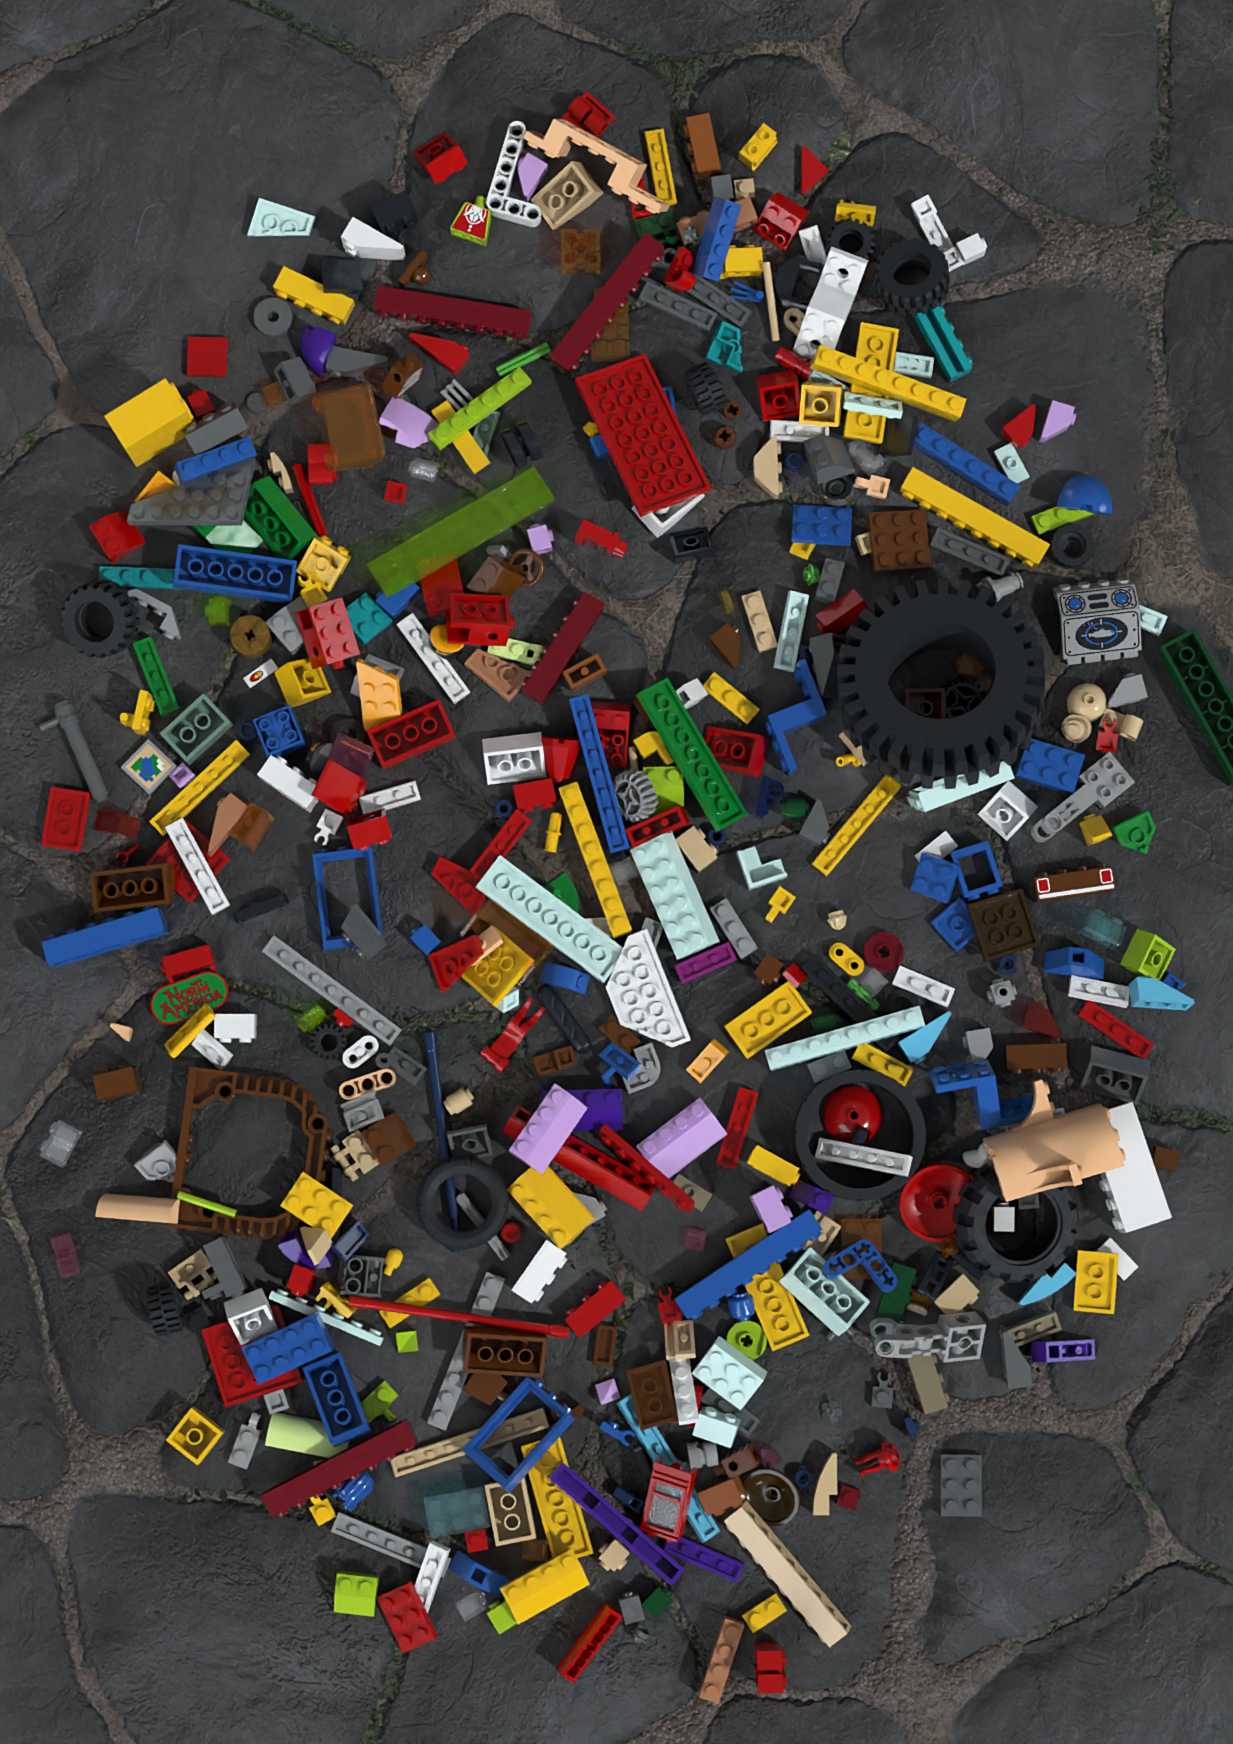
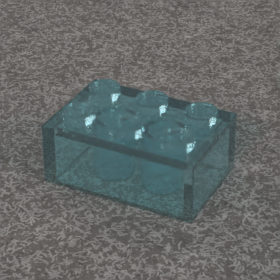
M484 1484L427 1495L423 1498L431 1539L489 1528L492 1525Z

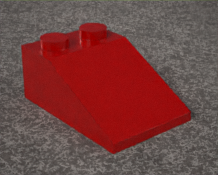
M455 552L417 560L429 617L446 614V611L449 612V593H464Z
M713 726L707 727L704 740L722 770L760 778L770 740L759 734Z
M329 759L311 795L328 808L350 818L351 814L358 807L357 802L360 796L366 791L367 782Z

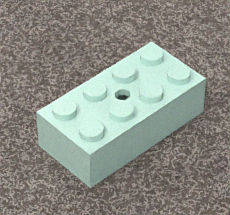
M809 1247L800 1255L779 1282L837 1336H840L852 1325L870 1301L842 1275L833 1280L827 1279L822 1273V1268L826 1261ZM829 1266L828 1271L835 1273V1269Z

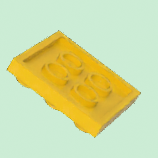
M498 928L496 930L504 942L474 966H471L461 976L495 1007L499 1005L534 962L528 954Z

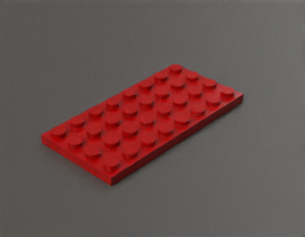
M646 354L575 378L574 382L640 517L711 491L712 488Z

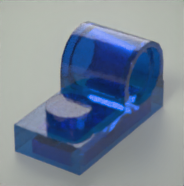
M766 777L762 778L755 818L763 820L764 815H768L770 804L766 803L767 800L777 801L782 797L784 786L780 781ZM771 786H777L780 790V793L778 795H772L769 792V788Z

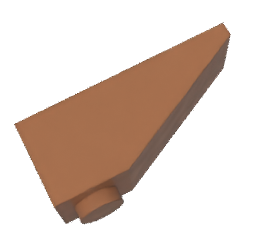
M231 793L227 797L223 796L217 803L218 809L208 849L210 857L249 811V807Z

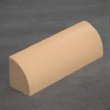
M106 1193L101 1196L98 1202L96 1217L178 1224L180 1199Z

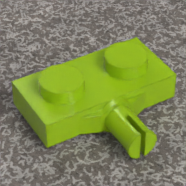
M387 1381L380 1384L361 1402L369 1424L382 1414L390 1423L394 1421L393 1419H396V1416L389 1408L399 1395Z

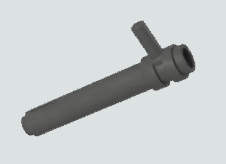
M69 700L54 705L56 717L39 724V728L43 732L60 724L61 729H64L93 799L97 803L103 802L108 799V792L79 726V718L73 712L75 710L74 706L70 704Z

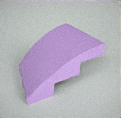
M394 397L391 398L379 421V424L397 429L396 443L411 448H416L422 443L430 441L428 432L440 425L421 409Z

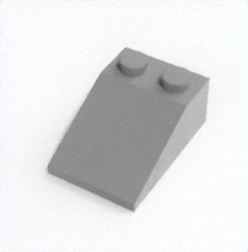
M302 596L286 605L265 622L292 656L305 646L295 616V612L308 608Z

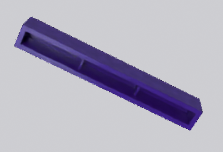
M559 1461L546 1476L667 1584L673 1585L685 1570L566 1464Z

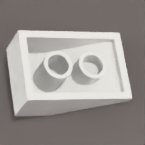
M352 217L341 235L345 252L353 257L357 255L360 258L402 261L406 258L403 245Z
M705 495L696 496L642 517L639 516L634 505L632 510L658 538L677 523Z

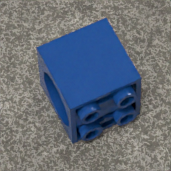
M290 705L253 719L268 758L270 755L275 758L278 755L282 758L308 747Z

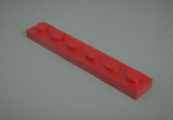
M606 1124L600 1129L601 1142L607 1147H612L620 1159H626L634 1171L641 1172L649 1184H655L663 1196L666 1198L670 1197L678 1209L681 1211L685 1210L688 1214L694 1209L695 1201L612 1129Z

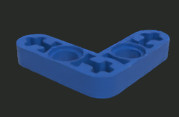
M867 1239L856 1242L830 1258L822 1268L823 1275L827 1279L833 1280L862 1263L881 1291L891 1292L897 1285L895 1274L873 1243ZM861 1247L868 1248L867 1253L863 1251L857 1256L856 1253L860 1251ZM850 1255L853 1258V1263H845L843 1256ZM871 1262H879L881 1269H872ZM839 1263L840 1266L836 1268L835 1273L828 1271L829 1266L832 1268ZM883 1271H885L884 1275H881L880 1277H878V1275H880ZM885 1279L892 1281L890 1285H885L883 1282Z

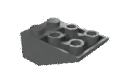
M828 633L809 638V652L813 657L812 669L816 675V687L819 695L836 699L839 694L837 664H840L839 652L841 645H847L846 636Z

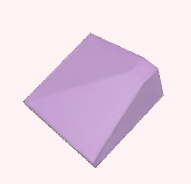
M183 762L169 774V777L179 788L189 785L196 778Z
M614 1378L595 1385L601 1405L620 1398Z

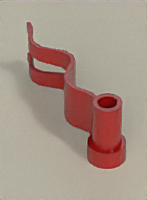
M531 997L512 1018L491 1048L486 1046L480 1053V1056L495 1066L494 1069L500 1074L510 1063V1060L507 1058L545 1011V1008L542 1007L532 1018L518 1027L533 1001Z

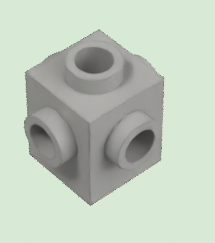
M1004 978L992 981L993 985H990L988 987L989 991H986L989 1002H992L993 1006L999 1005L1000 1008L1011 1005V1001L1015 999L1014 995H1017L1014 983L1011 984L1010 980L1004 981ZM1000 989H1005V996L1000 995Z

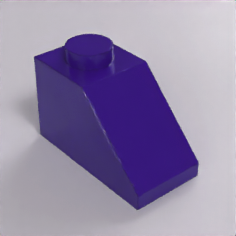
M797 1180L788 1197L826 1214L834 1195L801 1180Z

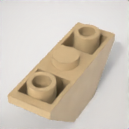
M772 437L753 458L754 481L774 499H778L779 493H782V481H778V474L782 473L781 462H778L777 454H781L780 442L777 443V437Z

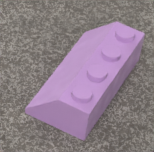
M554 1084L509 1149V1152L542 1175L588 1108L570 1093Z
M699 1098L636 1147L645 1159L666 1177L670 1178L726 1136L727 1133L702 1099Z

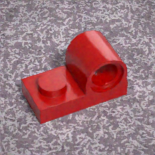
M678 247L664 282L675 291H689L695 285L696 277L690 270L696 256L685 247Z

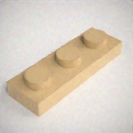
M761 591L741 596L758 652L761 653L777 648L778 644Z

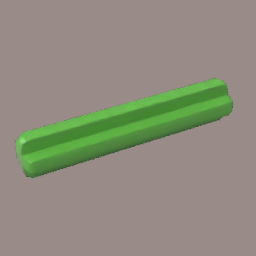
M544 342L496 366L499 376H503L549 353V345L547 342Z

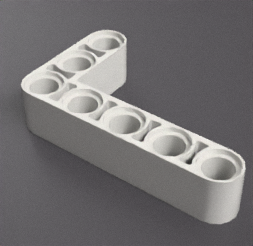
M514 121L508 127L486 205L494 217L529 227H536L541 222L540 208L535 204L508 197L516 173L517 163L525 143L523 137L526 133L525 125L520 121ZM520 130L522 134L516 136L513 135V131ZM509 148H515L517 150L513 154L507 152ZM504 166L511 167V170L508 172H504L501 169ZM504 184L506 187L503 190H498L496 186ZM493 202L500 203L498 208H492L490 205ZM513 207L519 209V211L515 214L509 212V210ZM536 213L538 216L535 219H530L528 214Z

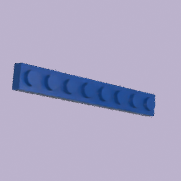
M589 695L571 698L569 702L610 853L630 848Z

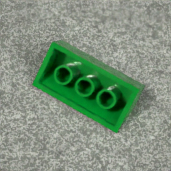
M270 476L252 484L245 509V518L277 558L293 560L310 546L313 539L317 537V534Z

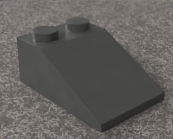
M355 904L341 926L344 931L341 935L348 943L352 941L355 944L356 948L354 950L361 958L365 956L369 960L383 949L386 943L381 932L359 906Z

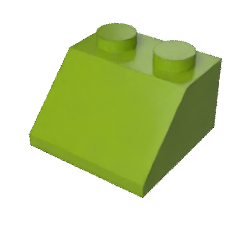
M1137 929L1120 964L1139 976H1147L1148 978H1155L1161 981L1176 949L1157 935Z
M338 1571L334 1594V1612L374 1617L379 1575Z

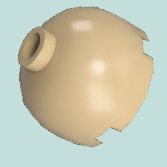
M1084 683L1076 686L1067 697L1068 713L1070 715L1079 714L1087 717L1090 722L1096 721L1106 710L1107 700L1105 693L1095 684Z

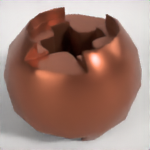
M721 425L714 430L712 440L716 447L726 450L734 446L737 435L732 427ZM725 433L728 438L727 441H723V438L719 437H722V434Z

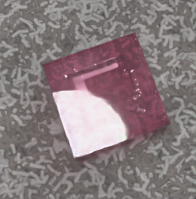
M687 1228L683 1247L703 1251L707 1232Z

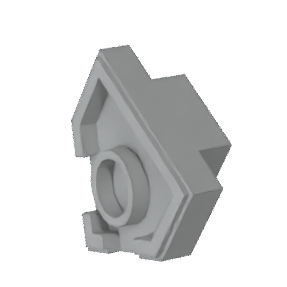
M164 1140L143 1153V1156L134 1163V1166L147 1180H166L173 1183L177 1152Z

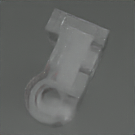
M859 439L854 440L850 444L849 455L870 477L884 465L885 459L880 454L875 458L866 449L865 442Z

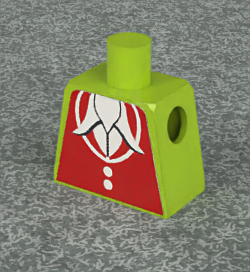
M477 196L474 204L468 202L463 204L451 225V235L483 246L487 245L491 211L485 208L487 200L485 197Z

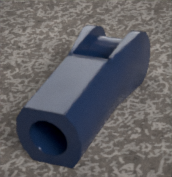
M618 1484L611 1497L638 1514L643 1515L642 1511L645 1507V1501ZM633 1499L639 1501L636 1507L630 1505Z

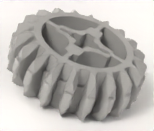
M636 769L623 771L612 782L621 817H625L626 821H631L632 823L643 822L653 816L658 804L656 800L658 795L655 793L656 787L652 786L653 780H648V775H643L642 771H637Z

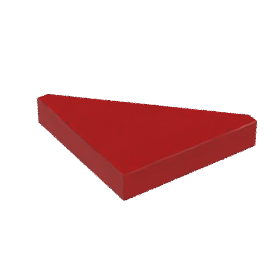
M803 145L801 149L802 196L809 192L829 172V169Z

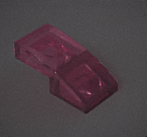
M71 1232L51 1237L50 1241L56 1256L55 1261L61 1279L80 1274L81 1270Z

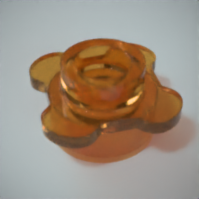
M947 1237L941 1242L940 1249L943 1251L942 1256L944 1258H947L949 1255L952 1256L959 1251L956 1238Z

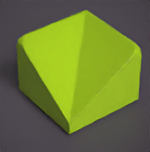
M417 1330L396 1332L398 1353L419 1351Z

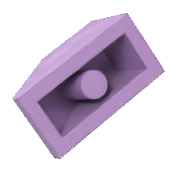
M527 153L525 158L522 156L517 163L518 176L524 201L526 202L530 200L548 171V164L530 153Z
M1052 400L1039 442L1043 443L1066 431L1070 425H1073L1077 415L1073 413L1075 407Z

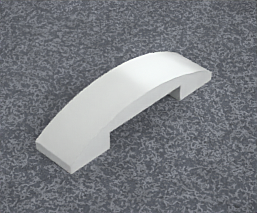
M929 195L911 203L914 215L926 240L929 241L930 245L935 244L938 246L939 250L945 254L949 272L964 265L965 263L956 246H953L936 214L937 210Z

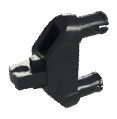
M796 255L779 266V269L775 268L774 271H771L773 287H775L784 309L797 308L807 311L811 300L795 297L794 294L798 277L802 271L819 275L822 263L807 260L803 255Z

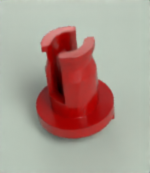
M888 1440L881 1441L880 1449L869 1452L863 1457L855 1458L856 1464L859 1465L878 1457L879 1463L860 1471L862 1477L866 1476L867 1473H875L888 1467L892 1472L898 1471L899 1464H901L900 1455L895 1444L889 1443Z

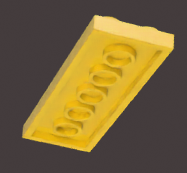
M861 322L859 324L855 358L893 372L899 329ZM850 385V393L889 399V397L859 386ZM847 410L843 437L882 444L886 416Z
M763 1223L725 1240L734 1259L768 1235ZM776 1261L769 1265L771 1269L760 1275L758 1272L752 1276L754 1280L745 1286L748 1294L753 1296L756 1314L772 1351L810 1336L792 1293L779 1282L784 1273L780 1264H777Z
M559 1437L528 1474L552 1558L569 1548H572L576 1557L580 1558L594 1553L581 1507L546 1477L559 1461L569 1467L561 1437ZM540 1440L521 1446L524 1459Z

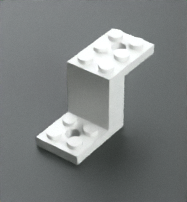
M831 246L819 283L804 316L793 352L812 361L815 350L819 347L814 345L812 340H818L822 346L835 350L868 260ZM839 269H846L848 274L840 273Z

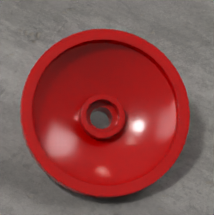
M846 1086L838 1089L828 1098L823 1109L824 1126L829 1135L839 1142L852 1144L850 1137L853 1129L856 1126H862L868 1132L865 1141L867 1143L877 1135L883 1121V1111L877 1097L869 1090L859 1086ZM851 1112L857 1113L856 1119L850 1117Z

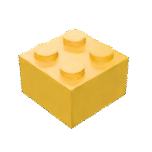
M803 382L799 424L838 427L841 419L843 385Z
M193 1406L166 1441L198 1466L222 1437L225 1430Z

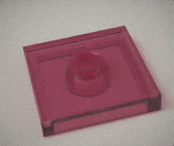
M339 732L330 760L365 779L375 748Z

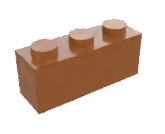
M709 113L686 117V124L683 125L684 135L689 137L690 143H687L689 155L692 154L694 160L691 162L692 172L697 174V179L720 175L721 166Z

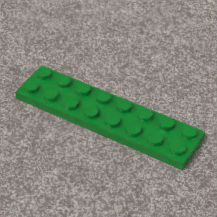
M666 678L636 694L715 831L718 832L746 816V810L669 679Z

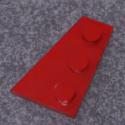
M473 935L428 955L441 993L446 992L484 954L478 935Z

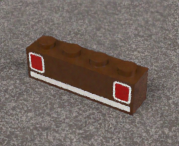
M1107 864L1095 865V869L1090 870L1087 867L1075 868L1076 872L1069 873L1065 869L1056 871V875L1049 876L1048 872L1038 873L1032 879L1035 903L1113 892L1117 890L1113 866L1107 867Z

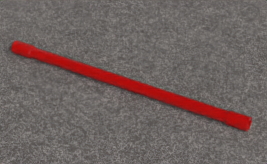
M350 1295L348 1307L375 1309L540 1333L567 1339L570 1329L569 1326L548 1325L370 1299L356 1295Z

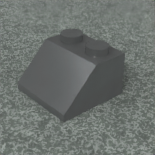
M820 435L804 441L805 455L818 484L855 472L842 440Z

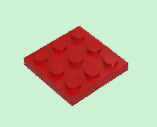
M185 820L214 876H216L230 861V858L220 849H217L210 857L208 855L210 841ZM169 837L146 865L174 864L176 883L174 890L191 904L198 897L200 891L172 839Z

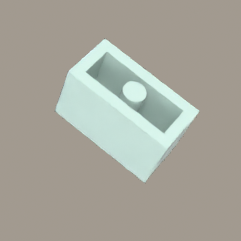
M702 1406L698 1414L699 1422L695 1424L692 1435L731 1448L741 1419L736 1418L731 1413L724 1414L718 1412L713 1407Z

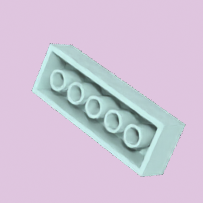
M673 832L657 836L631 849L630 852L676 958L681 959L720 942Z

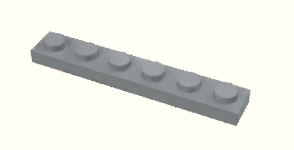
M338 1512L331 1530L333 1533L418 1568H421L428 1549L342 1512ZM449 1556L447 1557L443 1572L441 1574V1577L443 1578L451 1560V1557Z

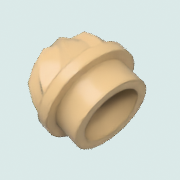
M843 910L828 914L829 919L827 922L832 928L840 930L846 925L847 916L844 915Z

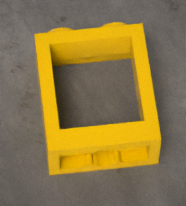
M758 1145L754 1146L746 1161V1164L786 1186L795 1185L800 1176V1173H798L800 1168Z

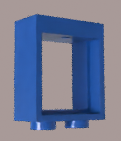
M988 841L948 854L951 862L959 864L958 859L985 851L995 883L968 891L961 868H959L956 880L963 899L968 898L969 901L980 898L979 894L985 892L991 895L999 892L998 888L1003 886Z

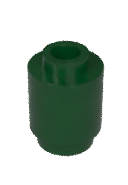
M786 798V800H781V816H786V818H805V814H809V802H805V798Z
M832 1011L813 1016L814 1018L809 1020L814 1035L837 1030V1025H840L837 1013L833 1014Z

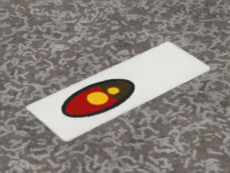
M270 659L243 679L251 688L277 670L278 667Z

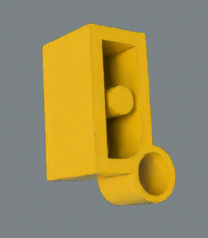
M733 245L729 246L720 279L739 276H759L763 272L762 247H755V245H747L744 248H737Z

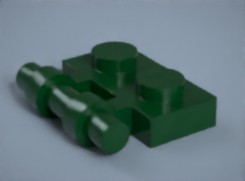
M672 210L634 220L639 240L647 232L652 237L664 235L663 239L657 240L663 246L671 247L673 244L680 242L679 235H670L671 232L677 231Z

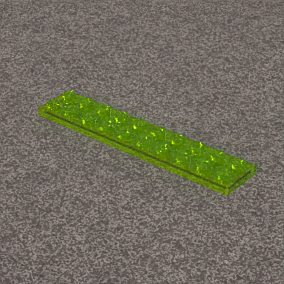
M535 467L367 563V568L388 599L555 501V498Z

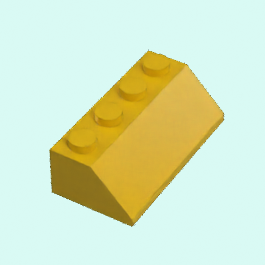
M549 1166L542 1175L530 1167L507 1189L560 1250L569 1245L595 1219Z
M569 1548L499 1587V1590L517 1624H520L588 1586L589 1582L573 1549Z

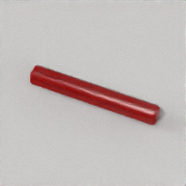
M297 463L292 466L316 534L319 537L326 536L327 530L303 465Z

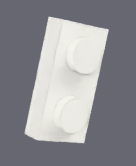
M204 1029L191 1044L220 1070L233 1057V1054Z

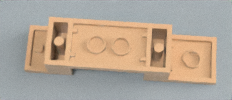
M553 119L546 135L537 131H526L523 137L528 140L527 144L536 149H544V154L552 158L567 156L573 143L579 146H588V151L593 154L606 156V161L612 164L617 163L608 182L613 192L619 195H628V200L635 204L641 203L646 205L645 209L654 214L656 212H667L670 206L669 203L637 186L647 164L564 119Z

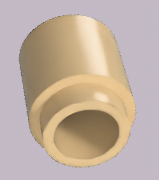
M462 1087L447 1096L443 1103L449 1113L453 1115L471 1106L474 1097L468 1088L465 1090Z

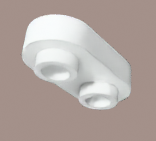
M372 1036L362 1037L344 1052V1064L349 1068H357L378 1051L379 1043L377 1039ZM368 1042H371L373 1045L370 1050L365 1048ZM351 1055H356L357 1060L355 1062L350 1061Z

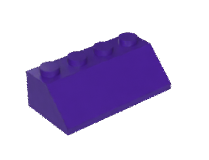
M622 1089L565 1090L588 1108L572 1131L600 1130L605 1124L612 1130H622ZM541 1091V1103L549 1091Z

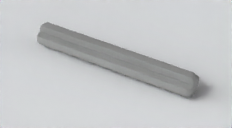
M461 1193L456 1197V1201L474 1225L479 1227L485 1220L466 1194ZM496 1235L488 1241L502 1261L510 1256V1253Z

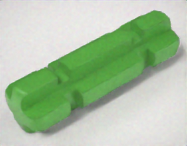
M854 978L851 979L846 985L869 1008L875 1011L880 1006V1003L876 999L873 1000V996L862 986H859V983Z

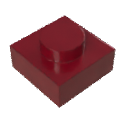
M842 1484L835 1504L855 1511L861 1490Z

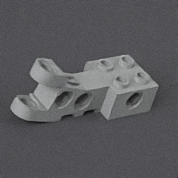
M1111 752L1107 753L1078 777L1077 782L1082 786L1032 827L1031 836L1035 841L1040 843L1047 841L1094 802L1101 810L1135 783ZM1038 827H1042L1043 831L1047 833L1045 837L1038 834Z
M976 1311L939 1315L938 1324H899L891 1318H876L869 1325L871 1335L876 1338L874 1346L878 1355L882 1357L911 1358L917 1354L930 1356L931 1353H936L943 1363L980 1359L986 1323ZM882 1325L886 1327L883 1332L875 1331L877 1326ZM883 1342L890 1343V1346L886 1349L879 1347Z

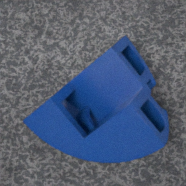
M1078 474L1070 478L1062 488L1057 507L1066 510L1112 515L1110 493L1104 483L1096 477Z

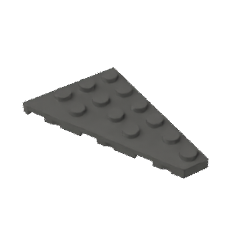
M254 458L243 460L131 504L127 522L129 525L242 526L256 462Z

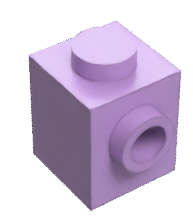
M541 523L530 526V529H527L531 549L537 554L552 551L551 541H554L551 529L547 530L546 525H541Z

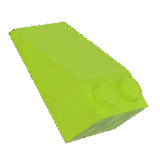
M678 766L643 767V775H648V780H653L652 786L656 787L655 793L658 795L656 797L658 801L656 805L657 810L650 818L678 805L684 807L683 774Z

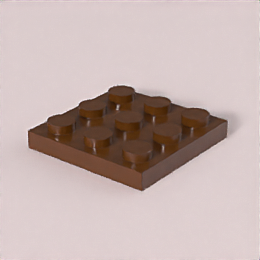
M925 510L871 512L867 514L873 572L930 569L932 567Z

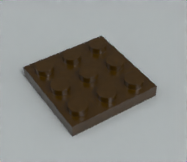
M1023 889L966 905L983 962L1041 945Z

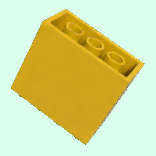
M166 378L104 416L136 467L184 439L185 435L182 430L185 429V426L192 422L197 423L174 383H168Z

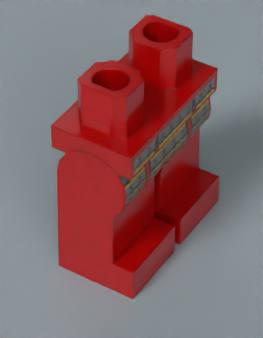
M584 519L575 536V545L582 547L583 543L595 547L598 552L606 553V557L610 559L612 555L623 559L628 543L619 539L620 534L616 532L612 534L609 530Z

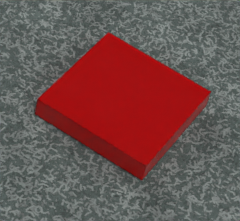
M188 337L187 376L227 377L228 338Z

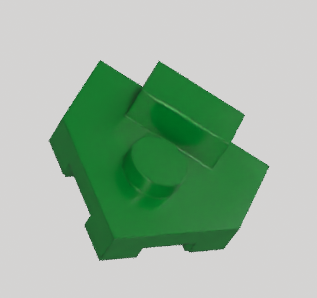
M1146 809L1138 814L1134 813L1111 826L1120 845L1147 854L1149 843L1156 830L1149 810Z

